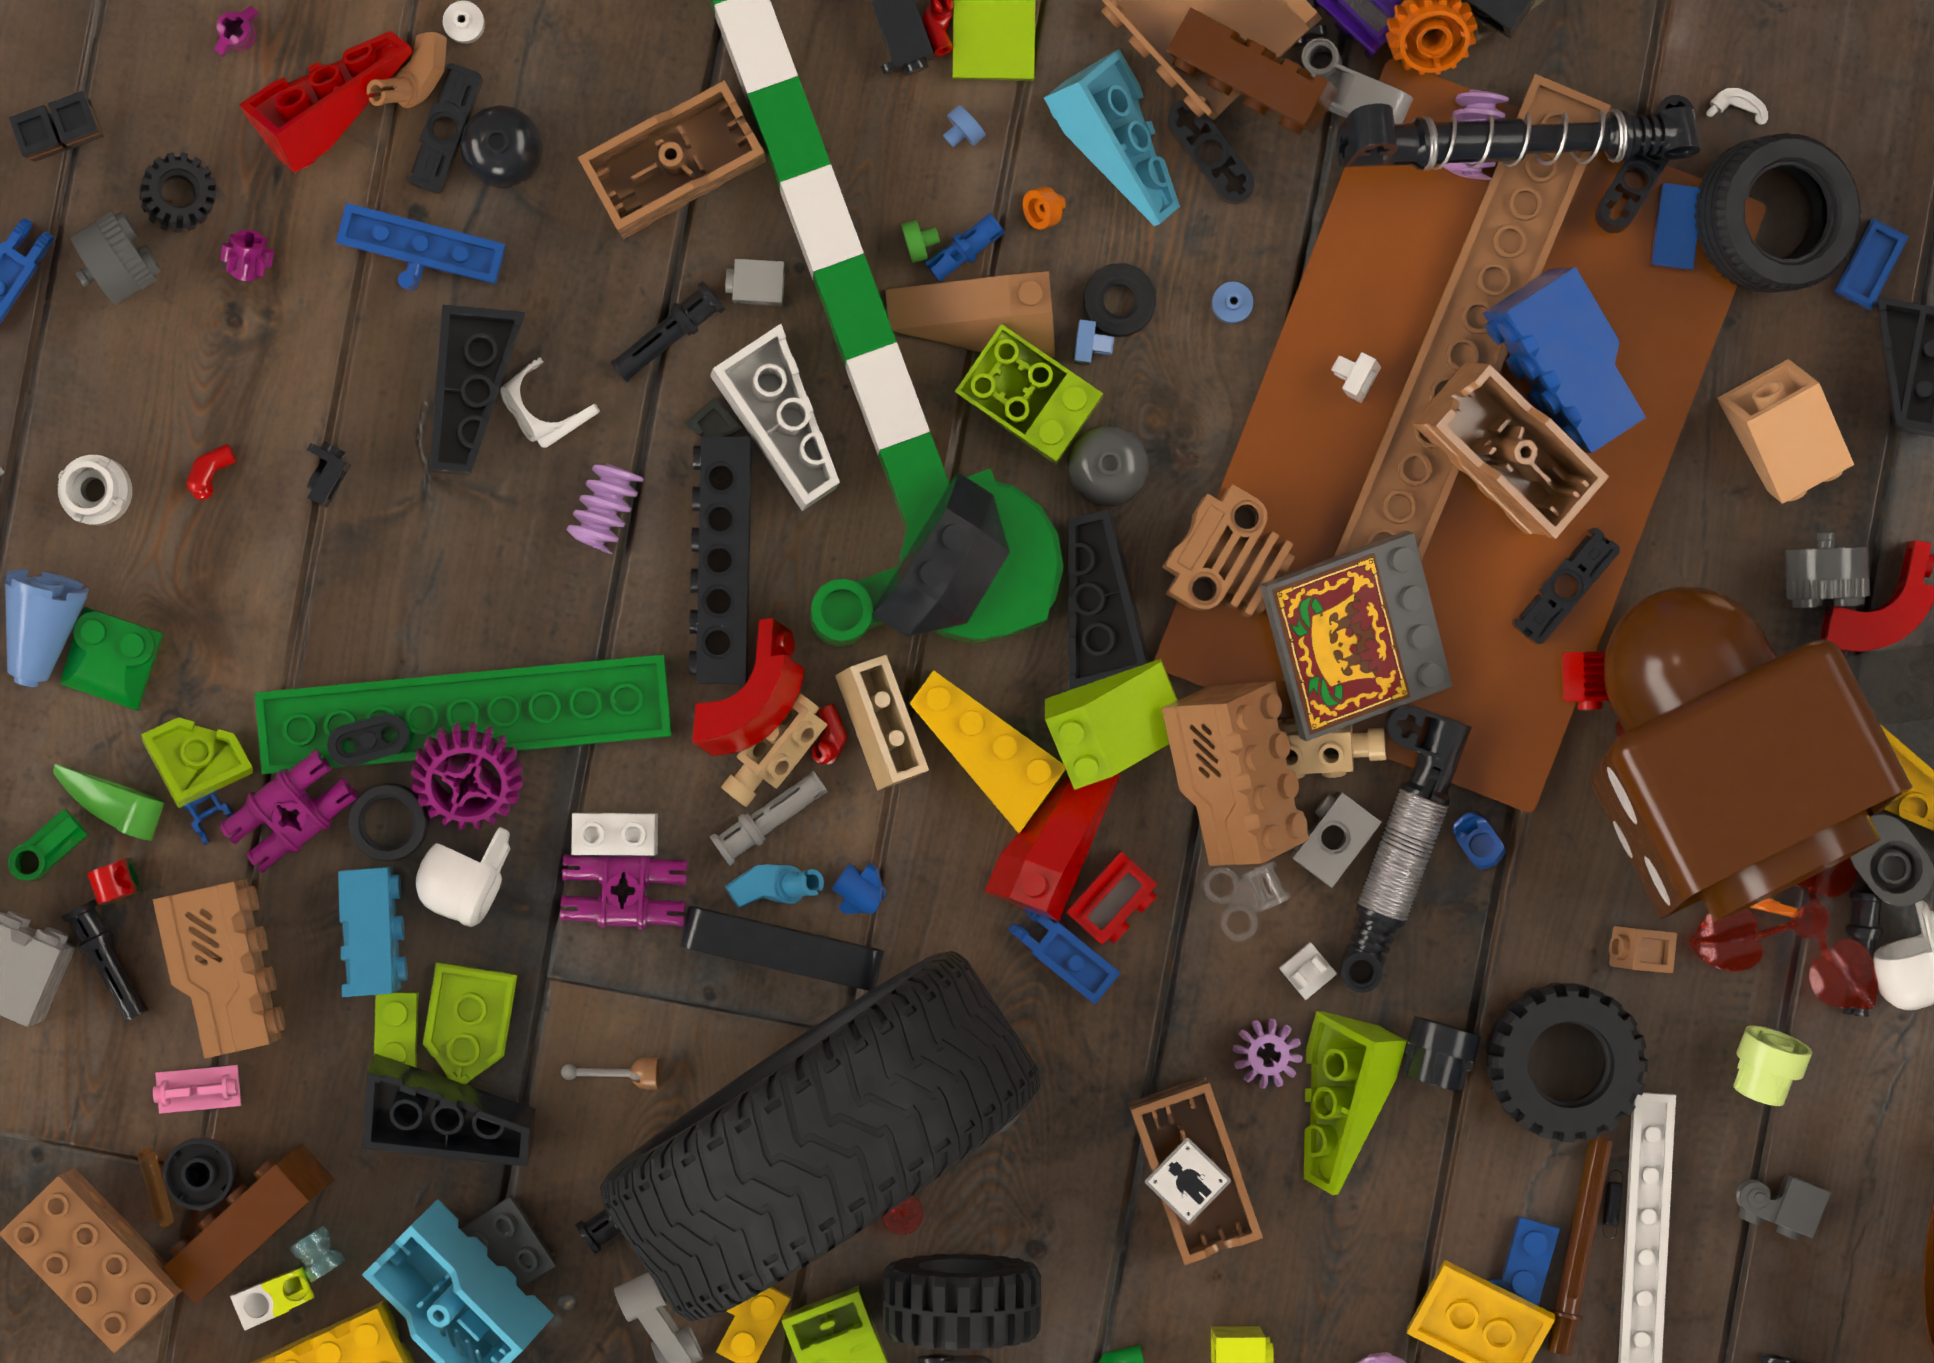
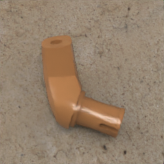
M437 32L418 34L411 60L399 70L394 78L374 79L369 82L367 95L381 94V96L369 98V101L375 106L398 102L405 108L414 107L422 103L433 91L444 73L447 38Z

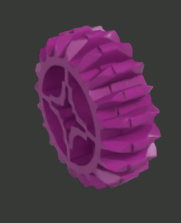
M456 722L453 725L451 734L441 727L437 731V739L428 736L424 742L425 749L419 748L416 752L415 760L417 763L412 765L411 775L415 778L412 783V789L414 792L420 793L418 795L420 806L430 805L428 809L430 818L439 814L443 815L442 823L444 827L451 820L458 821L457 825L460 831L465 828L466 822H472L478 831L482 827V819L494 825L497 822V813L507 816L510 812V804H516L519 799V792L517 790H520L523 786V777L519 775L522 773L521 760H515L517 757L515 746L505 747L507 743L505 734L495 739L492 738L493 729L491 726L481 733L477 732V724L472 722L469 730L463 731L462 726ZM459 753H467V754L462 755V756H456V755H455V754H459ZM483 758L494 765L501 779L492 776L493 772L483 766ZM474 767L473 774H470L472 768ZM435 774L441 776L442 781L451 786L452 794H449L440 786ZM464 778H465V780H464V782H463V784H462V786H461V779H464Z

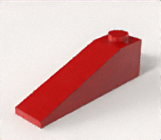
M388 31L345 50L342 60L333 64L322 66L321 62H317L308 66L310 74L289 83L285 77L270 83L243 101L239 106L274 155L296 173L300 169L313 164L319 156L327 152L369 104V98L375 97L377 93L367 95L369 82L374 79H390L413 51L410 45L392 31Z

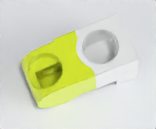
M299 1267L251 1287L236 1291L231 1294L230 1298L245 1331L289 1312V1309L299 1306L315 1298L303 1267Z

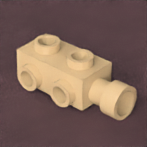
M799 693L787 717L769 736L756 745L739 752L736 757L744 765L735 776L731 774L721 788L745 807L757 795L754 791L763 779L777 789L828 725L815 715L819 707Z
M1283 718L1277 721L1279 729L1287 733L1290 741V750L1295 751L1298 755L1285 758L1287 768L1295 772L1297 779L1303 778L1305 774L1322 773V776L1328 778L1344 776L1346 772H1353L1354 758L1369 757L1370 761L1387 760L1385 727L1368 728L1367 733H1352V725L1312 740L1304 741L1299 737L1295 718ZM1334 748L1339 754L1325 755L1324 750Z

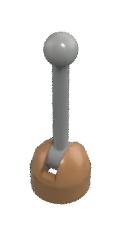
M643 1057L635 1061L630 1069L576 1068L572 1064H566L561 1069V1075L566 1080H573L576 1076L630 1077L638 1088L659 1090L661 1062L659 1057Z

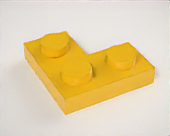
M770 1287L751 1299L727 1310V1312L734 1315V1318L716 1353L735 1363H757L791 1297Z

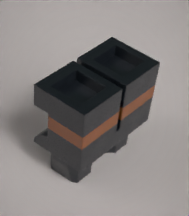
M84 91L48 103L51 113H49L45 105H41L9 117L22 156L34 162L104 137L91 99H87Z

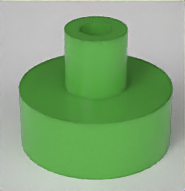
M917 220L901 224L912 264L928 259L925 247L940 243L936 227L920 231Z

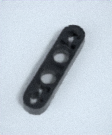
M1671 95L1660 103L1654 115L1662 110L1673 107H1690L1693 109L1694 107L1686 97ZM1647 154L1643 156H1630L1623 163L1597 206L1595 218L1599 227L1609 233L1624 231L1637 215L1669 160ZM1629 171L1641 173L1645 178V187L1639 190L1630 188L1625 181V174ZM1622 196L1628 201L1620 212L1621 216L1613 220L1609 217L1611 214L1610 209L1614 208Z

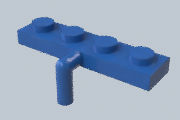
M349 203L345 205L336 243L343 246L408 262L406 271L398 276V283L409 292L418 289L424 267L496 285L506 250V245L503 243Z

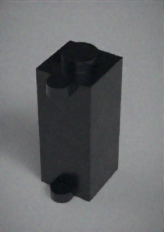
M869 0L891 62L881 66L883 74L897 73L904 70L905 75H912L929 67L927 62L934 60V53L915 0Z

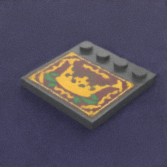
M1408 530L1260 584L1300 739L1304 741L1312 740L1453 687L1413 532Z

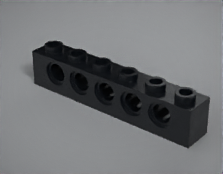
M701 436V446H693V470H700V487L693 486L692 511H700L699 528L692 527L691 552H699L698 569L691 568L690 591L691 593H698V610L690 609V634H697V651H689V675H696V683L746 684L748 676L751 437ZM718 468H728L733 473V483L725 490H717L711 485V475ZM720 508L729 510L733 518L731 526L725 531H716L710 525L711 514ZM724 549L731 555V566L724 572H714L709 566V557L715 550ZM717 590L726 591L731 598L729 609L721 614L712 612L708 606L709 596ZM715 631L725 632L730 639L729 649L721 655L713 654L707 646L708 637Z

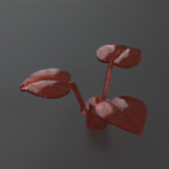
M1850 858L1795 885L1799 888H1810L1808 893L1810 903L1797 909L1792 916V921L1757 931L1756 917L1749 909H1745L1715 923L1708 913L1689 941L1690 947L1695 954L1710 966L1728 972H1741L1752 968L1761 960L1763 950L1758 939L1793 929L1802 938L1812 939L1816 937L1818 939L1820 951L1824 956L1812 962L1808 977L1811 990L1820 1001L1837 1008L1864 1010L1874 1008L1877 1001L1878 979L1872 957L1860 943L1848 938L1837 941L1830 950L1828 949L1826 942L1828 936L1825 931L1830 925L1831 917L1827 908L1820 904V900L1816 896L1818 892L1824 897L1835 898L1850 890L1857 876V870Z

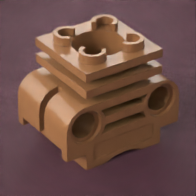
M1234 484L1226 489L1220 500L1207 493L1201 499L1192 515L1191 525L1186 537L1170 552L1162 566L1163 570L1175 576L1165 595L1189 609L1206 611L1217 606L1223 600L1226 593H1229L1231 596L1225 604L1226 607L1235 609L1243 601L1245 604L1239 613L1243 617H1250L1254 612L1257 614L1262 613L1266 607L1260 584L1274 579L1275 576L1281 577L1286 574L1295 558L1294 555L1289 553L1294 544L1285 540L1279 544L1277 549L1273 548L1279 537L1274 532L1267 534L1263 541L1258 539L1268 520L1267 510L1259 499ZM1238 508H1245L1252 513L1254 523L1250 529L1240 528L1236 524L1234 515ZM1196 579H1204L1211 584L1212 595L1208 601H1201L1194 596L1192 586Z

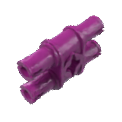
M314 749L311 754L290 770H279L276 773L277 776L256 793L251 792L248 794L247 804L219 824L226 837L230 834L232 835L229 840L233 844L239 843L243 837L261 823L269 825L274 832L246 853L253 866L259 863L257 870L261 873H264L268 867L286 853L299 852L302 849V845L322 829L327 830L330 828V824H332L331 818L358 798V794L352 785L347 788L346 785L349 782L345 778L339 779L335 785L317 799L310 798L305 792L307 787L332 770L325 756L320 759L322 753L318 749ZM282 808H286L288 811L282 813ZM296 808V814L290 812Z
M564 854L563 865L579 866L580 869H562L563 881H599V885H602V894H599L598 898L562 895L561 906L577 907L578 910H560V921L597 922V926H601L602 929H606V926L638 927V930L647 929L648 925L684 927L685 916L668 915V912H685V901L649 900V896L645 895L646 887L649 888L650 884L686 886L687 875L670 874V871H687V860L651 859V855H600L599 857ZM625 873L628 886L635 887V894L627 896L623 908L621 897L613 893L614 886L621 885Z

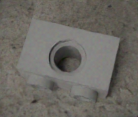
M1338 792L1335 797L1328 794L1314 812L1319 817L1310 830L1307 829L1309 840L1294 847V851L1290 855V858L1331 888H1333L1381 824L1380 820L1343 792ZM1331 825L1339 827L1343 834L1341 844L1334 849L1326 848L1321 840L1322 832Z

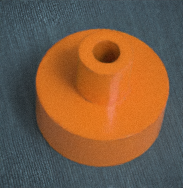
M1048 186L1030 190L1025 194L1023 198V212L1026 220L1033 228L1043 230L1060 222L1063 210L1066 207V201L1061 194H1057Z

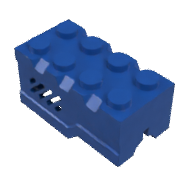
M1576 267L1549 269L1483 312L1488 321L1485 324V328L1489 336L1497 345L1504 343L1510 353V357L1506 359L1508 368L1518 380L1525 378L1531 388V392L1527 394L1529 403L1540 412L1546 413L1585 453H1593L1646 418L1615 366L1620 341Z

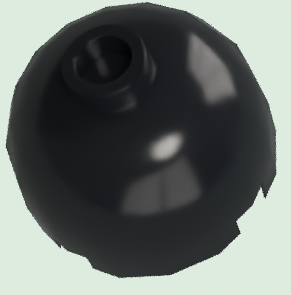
M498 105L484 108L471 117L463 129L460 149L463 162L474 178L487 186L505 189L518 185L532 177L541 163L543 143L538 128L528 115L517 108Z

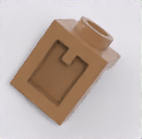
M1614 926L1609 943V964L1611 967L1673 974L1677 933Z

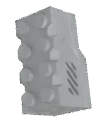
M8 910L6 914L0 912V1015L29 1027L44 1022L77 946L66 942L69 937L67 934L50 927H45L44 930L32 929L29 927L31 919Z

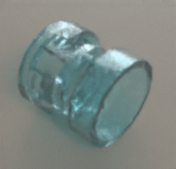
M325 1226L318 1228L289 1247L294 1257L301 1259L306 1266L305 1274L310 1282L317 1280L346 1260L339 1249H329V1246H331L329 1242L331 1235Z

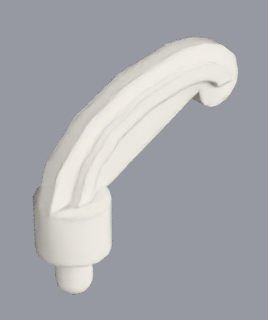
M1726 88L1719 92L1710 101L1711 107L1706 112L1708 117H1713L1717 112L1722 113L1729 105L1756 114L1755 122L1759 125L1765 124L1768 120V111L1763 102L1752 93L1740 88Z

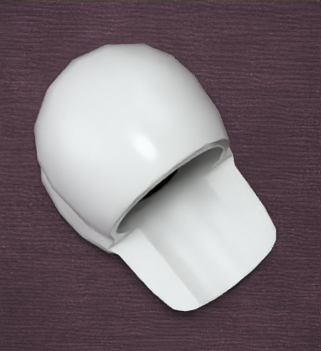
M501 827L498 828L481 862L435 843L423 858L416 876V889L423 905L434 913L457 920L465 926L473 927L479 924L488 913L502 882L500 871L510 851L508 844L509 831Z
M1923 900L1915 903L1922 934L1888 943L1877 949L1873 958L1874 976L1880 994L1889 1003L1903 1010H1918L1934 1004V911H1931L1928 904Z

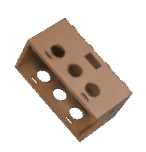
M75 1167L56 1177L0 1232V1236L113 1353H116L128 1344L183 1291L163 1269L167 1262Z

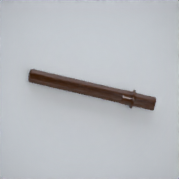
M1602 1136L1589 1140L1555 1310L1551 1309L1550 1311L1555 1314V1321L1552 1325L1547 1351L1565 1356H1571L1577 1321L1583 1320V1316L1579 1315L1613 1144L1611 1139Z

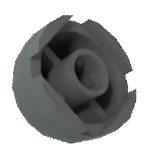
M1100 425L1086 431L1074 443L1068 457V476L1074 489L1084 500L1098 506H1118L1131 500L1143 488L1149 474V457L1143 443L1131 431L1117 425Z

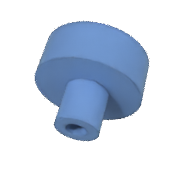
M958 105L947 115L953 127L943 137L953 148L964 138L972 146H975L986 136V133L977 121L961 105Z
M1239 282L1224 283L1215 291L1212 297V310L1215 316L1227 324L1242 322L1248 317L1253 308V296L1250 290ZM1230 299H1235L1236 304H1231Z

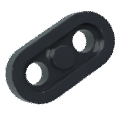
M383 714L336 728L330 734L327 743L328 752L336 763L343 766H354L395 755L407 747L411 735L410 728L403 718L395 714ZM389 726L397 731V738L391 743L383 738V731ZM349 737L354 738L357 742V749L351 754L347 753L343 748L345 739Z

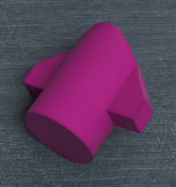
M250 5L241 13L226 12L221 15L217 21V31L220 38L214 50L224 57L231 48L237 51H244L253 46L257 33L252 23L260 13Z

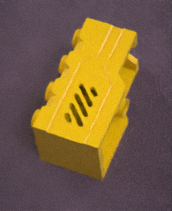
M383 1300L250 1363H415L404 1343L400 1342L395 1319L386 1300Z

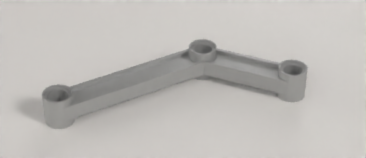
M649 1272L614 1287L616 1299L626 1320L630 1322L638 1318L652 1338L651 1346L658 1363H697L703 1360L702 1351L690 1326L682 1329L678 1328L665 1308V1305H667L666 1298Z

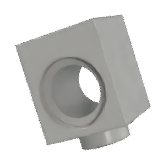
M735 259L734 269L727 268L725 293H733L732 300L734 304L783 306L785 263L783 261Z

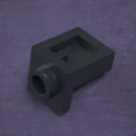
M324 441L321 447L310 443L307 450L326 460L327 464L324 468L318 466L307 484V488L311 489L307 498L321 506L328 507L351 464L342 460L346 452Z

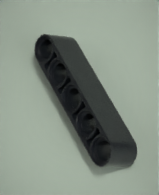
M689 906L680 947L868 991L877 987L885 953L883 950L694 906Z

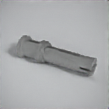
M812 771L751 815L748 813L745 815L741 814L738 816L739 821L720 835L714 833L710 838L726 862L731 866L735 863L737 856L753 845H762L766 839L764 837L766 834L797 814L814 800L828 793L816 773Z

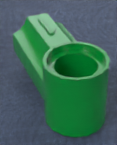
M64 808L23 845L13 849L8 859L9 870L19 880H41L46 877L54 865L88 837L89 834L82 824ZM28 851H33L39 858V867L32 874H26L20 864L22 856Z

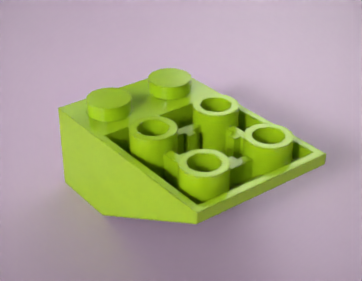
M1003 324L999 326L955 390V393L1055 465L1058 464L1103 398L1102 392Z
M860 1285L787 1312L782 1316L781 1321L797 1363H889Z

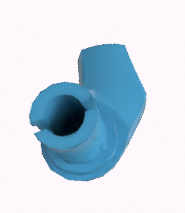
M766 864L750 868L725 885V889L735 905L740 909L762 898L782 904H795L803 896L818 895L817 890L822 891L824 880L821 873L815 869L800 871L791 865Z

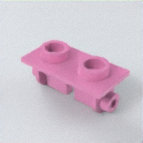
M238 1065L155 1073L156 1086H153L154 1103H158L159 1114L241 1106Z

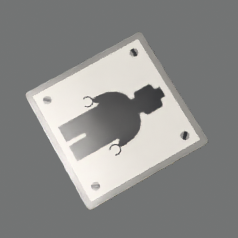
M1186 1138L1145 1180V1183L1188 1225L1231 1182V1179L1189 1138Z

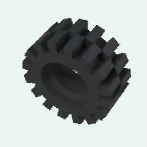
M173 152L167 153L165 159L158 157L154 160L152 166L149 165L142 178L139 199L142 200L141 208L143 212H148L149 220L153 224L157 221L161 224L160 228L167 231L168 227H172L174 232H182V229L186 227L188 231L195 229L196 224H202L207 219V215L211 213L216 197L215 178L211 179L210 177L211 170L209 167L203 168L201 166L202 160L197 157L194 160L188 159V154L182 152L180 157H175ZM173 178L187 181L193 188L194 198L189 204L182 207L170 205L162 196V186L165 182Z

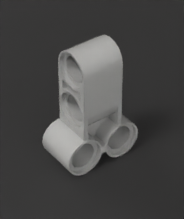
M1313 39L1306 44L1301 56L1305 69L1314 78L1316 75H1319L1329 80L1338 90L1328 111L1347 118L1354 109L1360 106L1383 103L1392 106L1395 124L1403 123L1414 99L1412 96L1395 87L1342 66V60L1337 48L1328 39ZM1326 52L1333 56L1330 65L1324 69H1316L1311 65L1313 58L1319 53Z

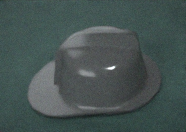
M1885 814L1870 816L1881 840L1850 857L1855 869L1874 894L1885 903L1899 907L1911 906L1921 901L1931 890L1934 881L1933 864L1928 854L1910 830L1897 818Z

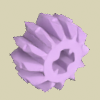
M1272 1018L1268 1020L1265 1032H1263L1258 1020L1252 1021V1027L1256 1033L1253 1037L1247 1031L1241 1029L1239 1035L1248 1042L1247 1046L1234 1044L1232 1048L1235 1053L1246 1054V1057L1234 1062L1236 1069H1242L1251 1065L1244 1074L1243 1079L1250 1082L1260 1073L1258 1085L1263 1089L1268 1084L1269 1075H1272L1273 1082L1277 1087L1282 1086L1283 1080L1279 1074L1282 1070L1293 1078L1296 1072L1287 1065L1288 1061L1299 1063L1302 1062L1303 1058L1300 1054L1289 1053V1050L1301 1045L1299 1038H1292L1284 1042L1292 1030L1291 1027L1286 1024L1275 1034L1277 1023ZM1265 1043H1271L1272 1048L1278 1052L1277 1058L1275 1060L1270 1058L1271 1063L1263 1064V1059L1257 1055L1260 1046L1265 1049L1263 1045Z

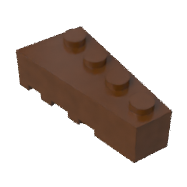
M1191 7L1166 50L1175 58L1172 65L1191 76H1194L1198 70L1210 77L1209 86L1227 96L1230 95L1232 90L1246 97L1243 103L1245 106L1265 116L1267 110L1274 112L1282 117L1278 124L1299 136L1303 130L1314 135L1338 92L1329 80L1319 75H1316L1314 78L1309 71L1302 68L1299 64L1287 58L1280 59L1276 57V54L1265 46L1248 38L1247 40L1243 39L1233 29Z
M300 1144L278 1163L271 1157L253 1174L258 1179L257 1182L249 1189L243 1183L225 1199L230 1206L222 1214H219L215 1209L197 1225L202 1231L192 1240L186 1235L169 1250L173 1258L163 1269L195 1305L269 1240L280 1227L284 1226L309 1204L310 1200L335 1180L303 1144Z

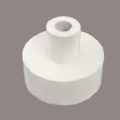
M458 1L446 9L443 15V27L453 41L460 44H470L478 40L483 34L485 18L475 4L469 1ZM465 18V21L460 23V20Z

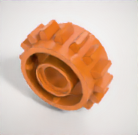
M1405 0L1401 5L1396 4L1393 7L1395 11L1394 18L1387 19L1389 32L1386 33V39L1389 47H1391L1394 60H1402L1405 70L1408 71L1414 68L1418 70L1419 75H1424L1425 72L1438 75L1441 74V71L1456 68V64L1462 58H1468L1469 45H1474L1477 41L1473 31L1478 28L1470 4L1468 2L1462 3L1461 0ZM1438 29L1433 33L1425 34L1429 30Z

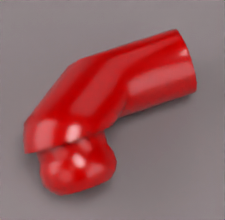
M931 0L922 17L934 55L938 57L947 55L953 50V45L946 32L954 12L953 0Z
M229 444L195 459L186 480L187 490L192 492L195 499L206 500L210 498L214 493L211 483L214 473L236 463L235 455Z
M834 703L818 709L816 712L818 717L828 724L824 728L817 744L811 749L812 759L820 765H828L835 762L839 758L848 739L847 732Z

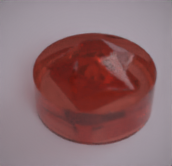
M913 1195L882 1216L883 1222L895 1234H910L922 1222L923 1207L920 1201Z

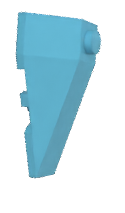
M1120 49L1062 82L1046 95L1044 100L1063 133L1150 223L1156 226L1161 224L1180 205L1165 160L1156 156L1150 136L1156 134L1152 121L1145 122L1138 100L1144 98L1140 84Z

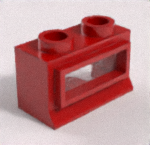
M1119 850L1113 861L1100 875H1097L1087 886L1088 888L1072 906H1068L1065 912L1101 945L1107 940L1114 944L1130 927L1125 922L1128 916L1135 909L1143 913L1158 896L1152 891L1158 884Z

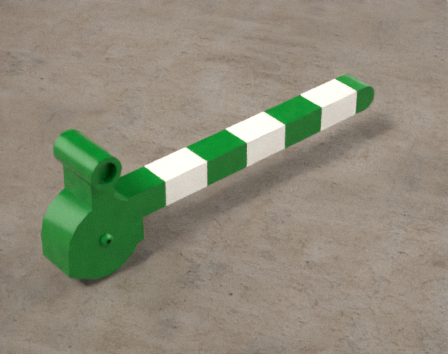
M709 0L906 531L898 566L858 581L844 578L831 580L821 586L813 598L810 620L812 629L818 639L829 646L837 648L850 647L861 641L868 630L885 625V623L871 614L950 484L771 1ZM991 468L967 478L994 495L1010 553L968 623L934 631L942 638L971 645L1004 640L1042 626L1048 619L1050 607L1056 601L1064 568L1059 535L1041 505L1015 486L995 481Z

